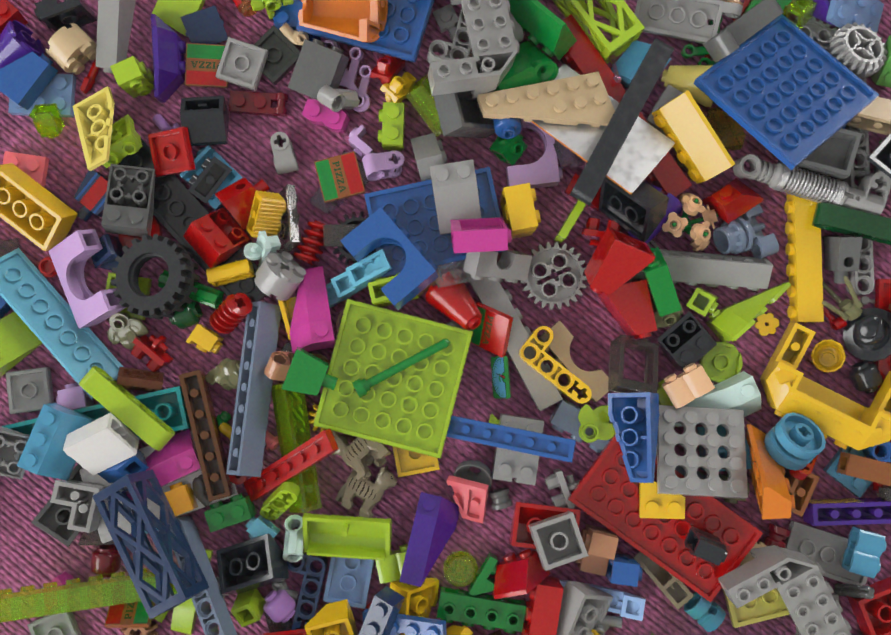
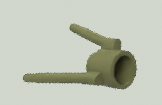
M844 276L843 279L853 300H842L823 282V288L839 303L840 309L827 301H822L823 305L840 315L844 321L855 320L861 315L863 304L858 299L847 276Z

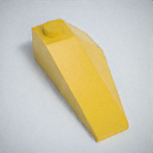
M348 599L326 604L305 625L307 635H359Z

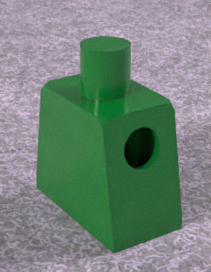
M297 347L282 389L318 395L321 386L334 390L338 378L326 374L329 366L327 362Z

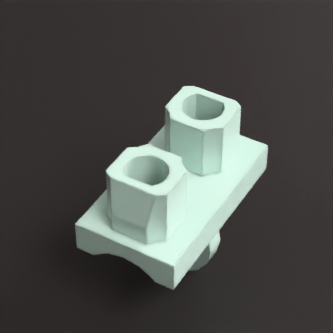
M265 230L259 231L256 243L245 245L243 250L244 256L249 260L259 259L258 267H260L268 254L280 250L281 243L278 235L267 236Z

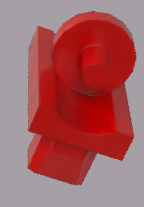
M388 55L380 57L377 60V65L370 72V77L379 78L381 84L390 83L405 66V60Z
M588 217L586 226L582 228L581 234L598 237V240L590 239L589 245L596 246L597 248L605 231L599 230L600 219ZM613 220L607 221V227L609 226L620 231L618 223Z
M153 334L150 337L143 335L133 340L135 346L131 354L138 359H143L147 354L151 359L146 365L152 372L160 370L163 366L173 361V358L166 353L169 347L164 344L167 340L164 335L159 338Z

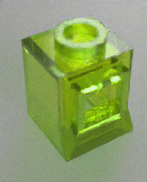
M792 0L788 5H785L783 15L786 18H789L792 14L799 16L796 26L801 29L812 18L817 3L813 2V0Z
M56 103L35 105L29 114L41 138L60 136L65 125Z

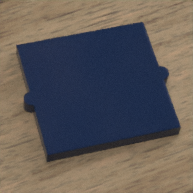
M216 5L180 17L186 29L185 35L189 36L191 43L217 44L228 39L223 25L224 20H221Z

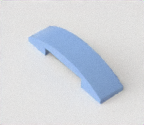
M560 580V583L563 586V588L565 587L568 580ZM585 583L613 596L608 612L620 614L621 617L639 621L643 620L646 598L604 586Z

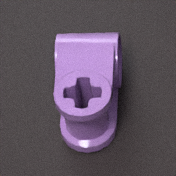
M399 151L365 155L362 158L367 180L377 181L386 178H396L401 175L404 163L403 154Z

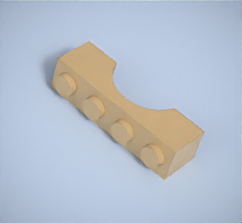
M557 321L550 327L554 336L545 352L548 353L550 351L557 362L589 386L592 392L590 400L597 402L614 388L615 384L602 369L584 371L578 368L570 356V344L574 336L561 321ZM546 331L538 337L541 342H545L548 339Z

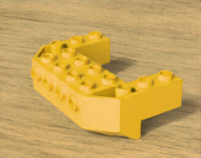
M790 322L760 377L769 407L775 409L774 414L780 417L787 413H798L806 416L818 425L824 434L825 440L828 436L835 440L833 444L845 450L847 447L862 450L889 442L891 440V371L885 377L870 407H864L804 377V373L796 370L816 332L796 322Z

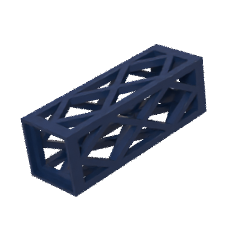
M153 469L128 474L92 496L150 619L175 608L209 588L206 578ZM128 494H131L133 501L128 498ZM147 498L160 506L159 519L148 509ZM118 512L131 524V535L118 527ZM170 525H171V527H172V529H173L175 535L170 531ZM145 531L150 534L158 553L153 550ZM126 547L133 553V562ZM172 550L185 558L184 572L173 562ZM143 564L155 575L156 588L143 580ZM170 583L174 585L177 594H174Z

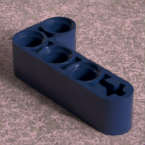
M304 549L301 564L287 561L288 570L304 574L292 630L302 629L300 625L303 620L307 619L306 625L317 614L328 567V558L326 556L307 555ZM312 561H320L322 563V568L316 569L313 566ZM308 582H315L318 586V589H310L308 587ZM303 603H310L313 610H305Z

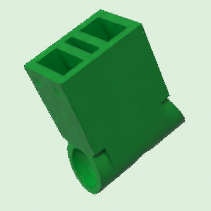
M525 41L519 46V53H517L511 69L493 91L552 81L557 77L559 68L553 60L542 53L541 49L531 41Z

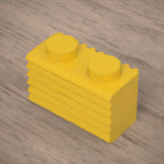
M256 190L246 228L251 237H258L259 231L264 230L267 236L277 235L280 232V220L286 211V202L279 193Z

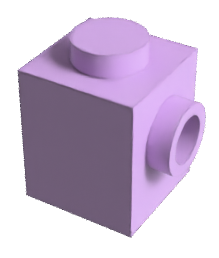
M78 383L64 385L65 389L57 391V404L71 410L94 405V400L78 386Z

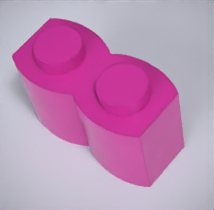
M314 99L306 101L302 112L303 116L317 126H326L336 133H345L350 118L344 111L334 112Z

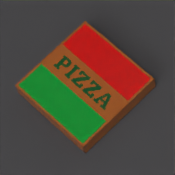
M186 43V86L228 89L229 82L215 77L225 45Z
M355 151L314 162L325 204L366 193Z
M115 583L104 624L105 627H150L152 619L149 618L134 584ZM149 583L156 588V583Z

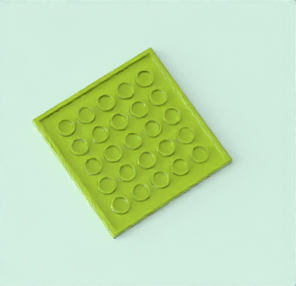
M347 299L327 374L337 377L338 380L334 390L323 387L313 426L331 429L332 431L441 459L473 331ZM443 339L450 341V345L443 350L374 385L367 392V395L361 398L358 396L352 384L360 378L362 380L365 378L367 380Z

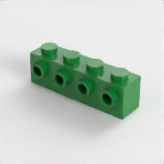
M441 586L437 618L446 621V623L459 621L465 626L471 627L476 624L482 625L483 628L488 630L500 628L504 629L507 633L515 634L516 631L522 632L526 604L524 600L507 597L494 599L493 595L484 593L472 596L466 590Z

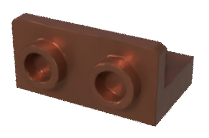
M119 367L116 384L130 390L160 391L162 390L164 373Z

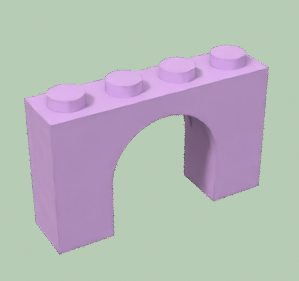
M521 119L522 128L532 129L541 136L544 143V154L538 161L531 164L507 166V186L530 183L531 189L557 186L560 179L563 178L562 167H558L557 159H560L559 146L555 145L553 137L534 123Z
M95 229L77 230L49 250L50 257L79 329L96 326L126 308L119 304L122 299L115 297L113 294L117 288L100 290L96 294H92L86 285L84 278L86 261L103 249Z

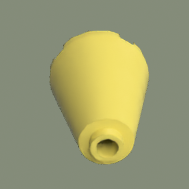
M671 65L668 69H664L661 82H665L664 87L671 85L682 93L688 90L695 102L705 107L711 108L713 101L694 85V81L713 65Z

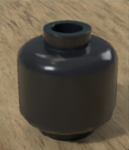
M860 361L851 366L852 369L849 371V377L856 390L865 391L868 394L879 389L878 386L883 382V378L876 364Z

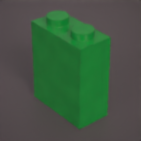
M659 247L650 248L655 255V259L643 269V273L660 317L682 309L668 265Z

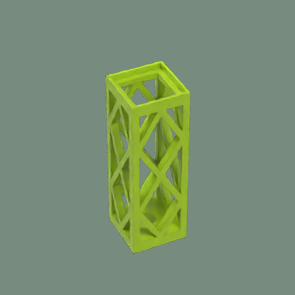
M552 0L565 18L571 14L607 64L626 51L634 40H638L645 28L624 0H597L604 10L594 7L592 0H587V3H585V0ZM612 4L616 5L617 13L615 12ZM594 14L609 19L610 26L594 20ZM600 29L611 33L612 42L606 39Z

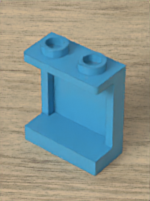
M209 145L206 148L200 149L196 154L197 157L194 159L196 170L180 173V176L189 182L194 174L199 176L203 171V168L200 166L206 158L212 159L215 156L232 169L215 193L243 178ZM214 193L208 202L215 210H218L224 206Z

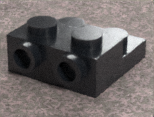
M42 0L35 3L36 8L34 12L39 21L46 23L48 28L53 29L55 32L64 26L67 29L73 27L72 23L82 27L97 21L95 13L82 0H65L64 2L60 0Z

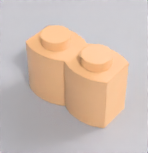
M691 363L683 368V373L677 376L674 373L664 378L665 382L661 385L676 409L715 389L700 363L697 365Z

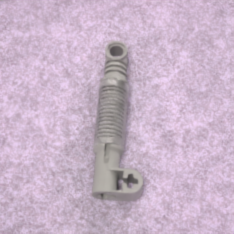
M751 154L737 159L735 165H733V172L737 177L760 181L761 183L768 184L769 188L802 197L816 203H829L879 216L885 208L891 189V178L882 171L864 176L860 182L859 189L850 187L844 181L831 179V177L809 172L805 169H798V167L791 171L784 163L772 164L771 162L762 161L757 156ZM744 162L749 163V172L744 169Z

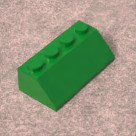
M508 0L510 12L517 23L521 25L523 33L526 32L529 35L527 38L534 45H542V51L550 58L555 56L560 61L577 41L566 23L538 0Z

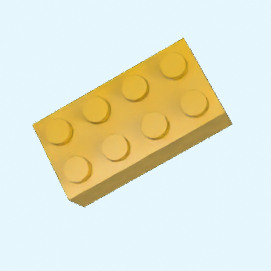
M13 163L0 165V217L44 251H48L62 242L69 233L78 213Z

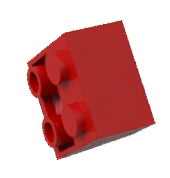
M224 207L192 221L183 236L210 269L226 261L250 240Z

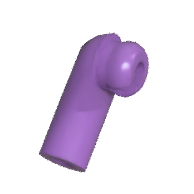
M156 114L152 118L160 131L181 127L178 123H174L171 127L161 114Z

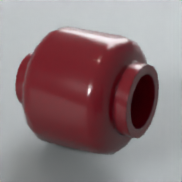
M114 544L99 545L91 555L92 572L98 574L100 578H109L113 573L118 572L121 567V556Z

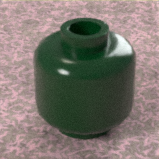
M192 301L190 304L185 302L182 305L185 310L182 312L174 311V317L169 318L172 325L185 329L198 324L203 314L199 303Z

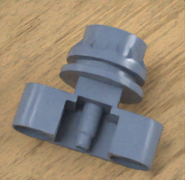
M760 203L731 221V223L728 224L724 221L721 227L714 230L713 241L720 253L739 254L751 250L754 257L763 259L779 251V244L774 233L764 236L762 230L765 229V224H758L755 218L763 213Z

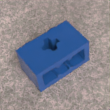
M616 553L614 560L609 559L606 577L612 584L637 587L638 581L642 579L643 571L640 564L631 555Z

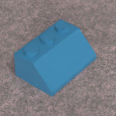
M57 403L43 404L17 466L36 475L69 480L76 461L63 451L66 436L95 421V419Z

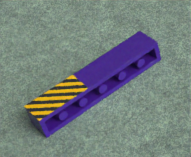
M891 497L810 499L803 515V521L813 526L891 524Z

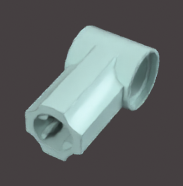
M294 514L287 517L284 523L283 559L289 562H298L303 559V520L301 516Z

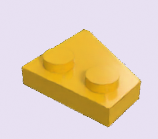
M656 481L654 483H640L639 517L685 519V496L657 494Z

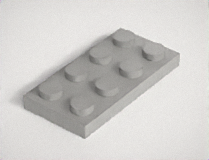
M791 520L789 525L791 532L790 536L785 540V549L803 553L812 562L819 563L825 573L823 575L825 577L847 584L866 585L868 577L842 568V560L847 548L848 538Z

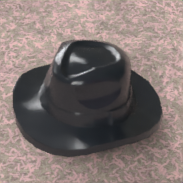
M864 308L858 318L852 321L847 320V326L843 329V340L849 353L864 361L876 362L891 355V313L879 308Z

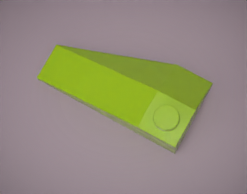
M789 282L781 283L723 309H716L713 315L710 314L708 316L710 319L705 324L722 342L736 341L755 324V318L768 310L766 305L777 301L791 284Z

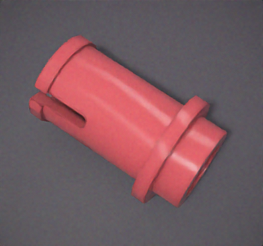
M267 430L265 446L267 450L273 451L281 441L278 440V436L272 435Z

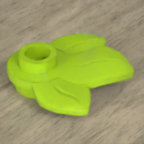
M585 404L580 409L578 419L581 425L578 429V434L583 441L592 443L597 439L609 440L615 435L614 426L612 423H609L608 405H602L592 410L589 405ZM587 428H592L593 432L591 435H586L585 430Z

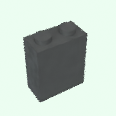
M314 38L313 42L305 39L287 88L317 100V94L324 85L338 89L349 57L343 55L344 50L332 46L329 49L325 47L326 43Z

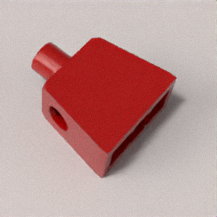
M242 178L215 193V196L243 230L247 228L256 190L263 192L270 190L263 179L252 185L246 178Z

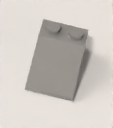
M473 159L430 166L440 235L451 233L450 220L481 218Z

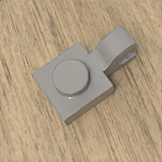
M449 4L432 13L441 33L448 31L453 42L458 17L453 6Z

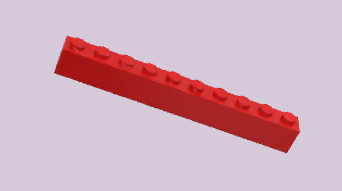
M569 15L562 21L566 23L577 41L562 57L563 62L566 65L569 64L580 75L599 72L608 95L620 103L626 90L573 15ZM640 112L639 117L647 122L643 114ZM669 152L646 177L649 183L662 188L661 193L665 195L671 193L675 197L692 186Z

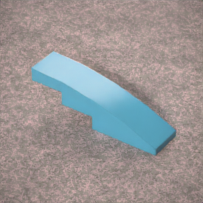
M384 249L345 268V272L330 279L331 282L326 285L329 307L331 308L368 286L369 282L375 281L392 269Z

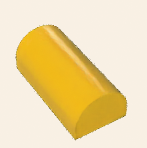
M247 258L206 270L208 282L214 287L255 276L253 265Z

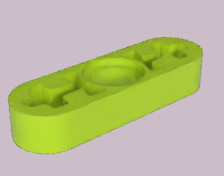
M283 482L263 502L260 515L267 520L278 519L297 500L300 487L293 482Z

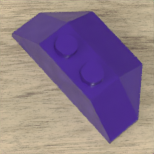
M151 14L154 97L161 103H165L185 81L186 62L184 61L183 54L186 53V45L184 40L157 15Z

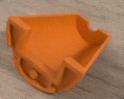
M300 0L303 3L302 9L298 12L300 26L365 43L378 40L380 38L379 32L384 31L386 26L388 0Z

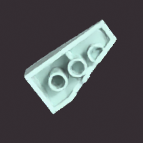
M744 371L715 384V389L683 406L744 410V417L762 409L761 394L752 375ZM675 423L676 427H682L680 423Z

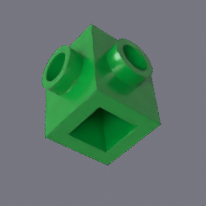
M519 134L512 139H502L497 136V139L489 149L500 161L513 166L528 146L522 140L524 137Z

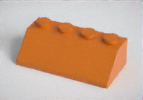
M746 424V440L749 445L751 469L749 471L762 519L791 518V510L795 508L794 495L789 494L790 483L788 478H784L785 467L779 465L767 452L764 443L766 434L753 425Z

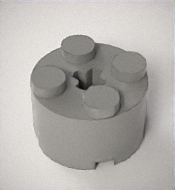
M282 251V253L272 252L265 257L256 271L254 281L257 287L267 296L273 294L278 296L277 300L285 301L291 298L304 279L306 271L293 260V256L286 251Z

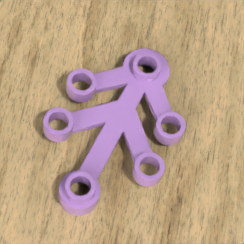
M328 39L324 42L326 43V48L329 44H332V46L340 48V45L336 41ZM353 47L349 52L352 58L349 71L347 68L345 69L339 86L347 87L348 90H354L358 93V98H362V103L358 107H354L353 110L364 112L369 108L371 102L367 90L371 78L370 72L373 69L368 65L361 66L359 73L362 79L358 89L355 80L360 60L364 54L360 48ZM355 51H359L358 57H354ZM368 68L369 74L365 76L364 70Z

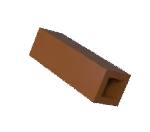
M840 453L837 473L891 486L890 463L850 453Z

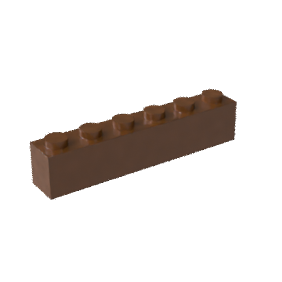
M196 370L180 374L179 379L210 502L229 497L235 493L232 482L229 479V474H226L227 460L208 382L205 380L206 373L204 370Z

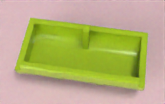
M303 514L304 552H307V555L384 561L385 558H390L392 540L391 518Z

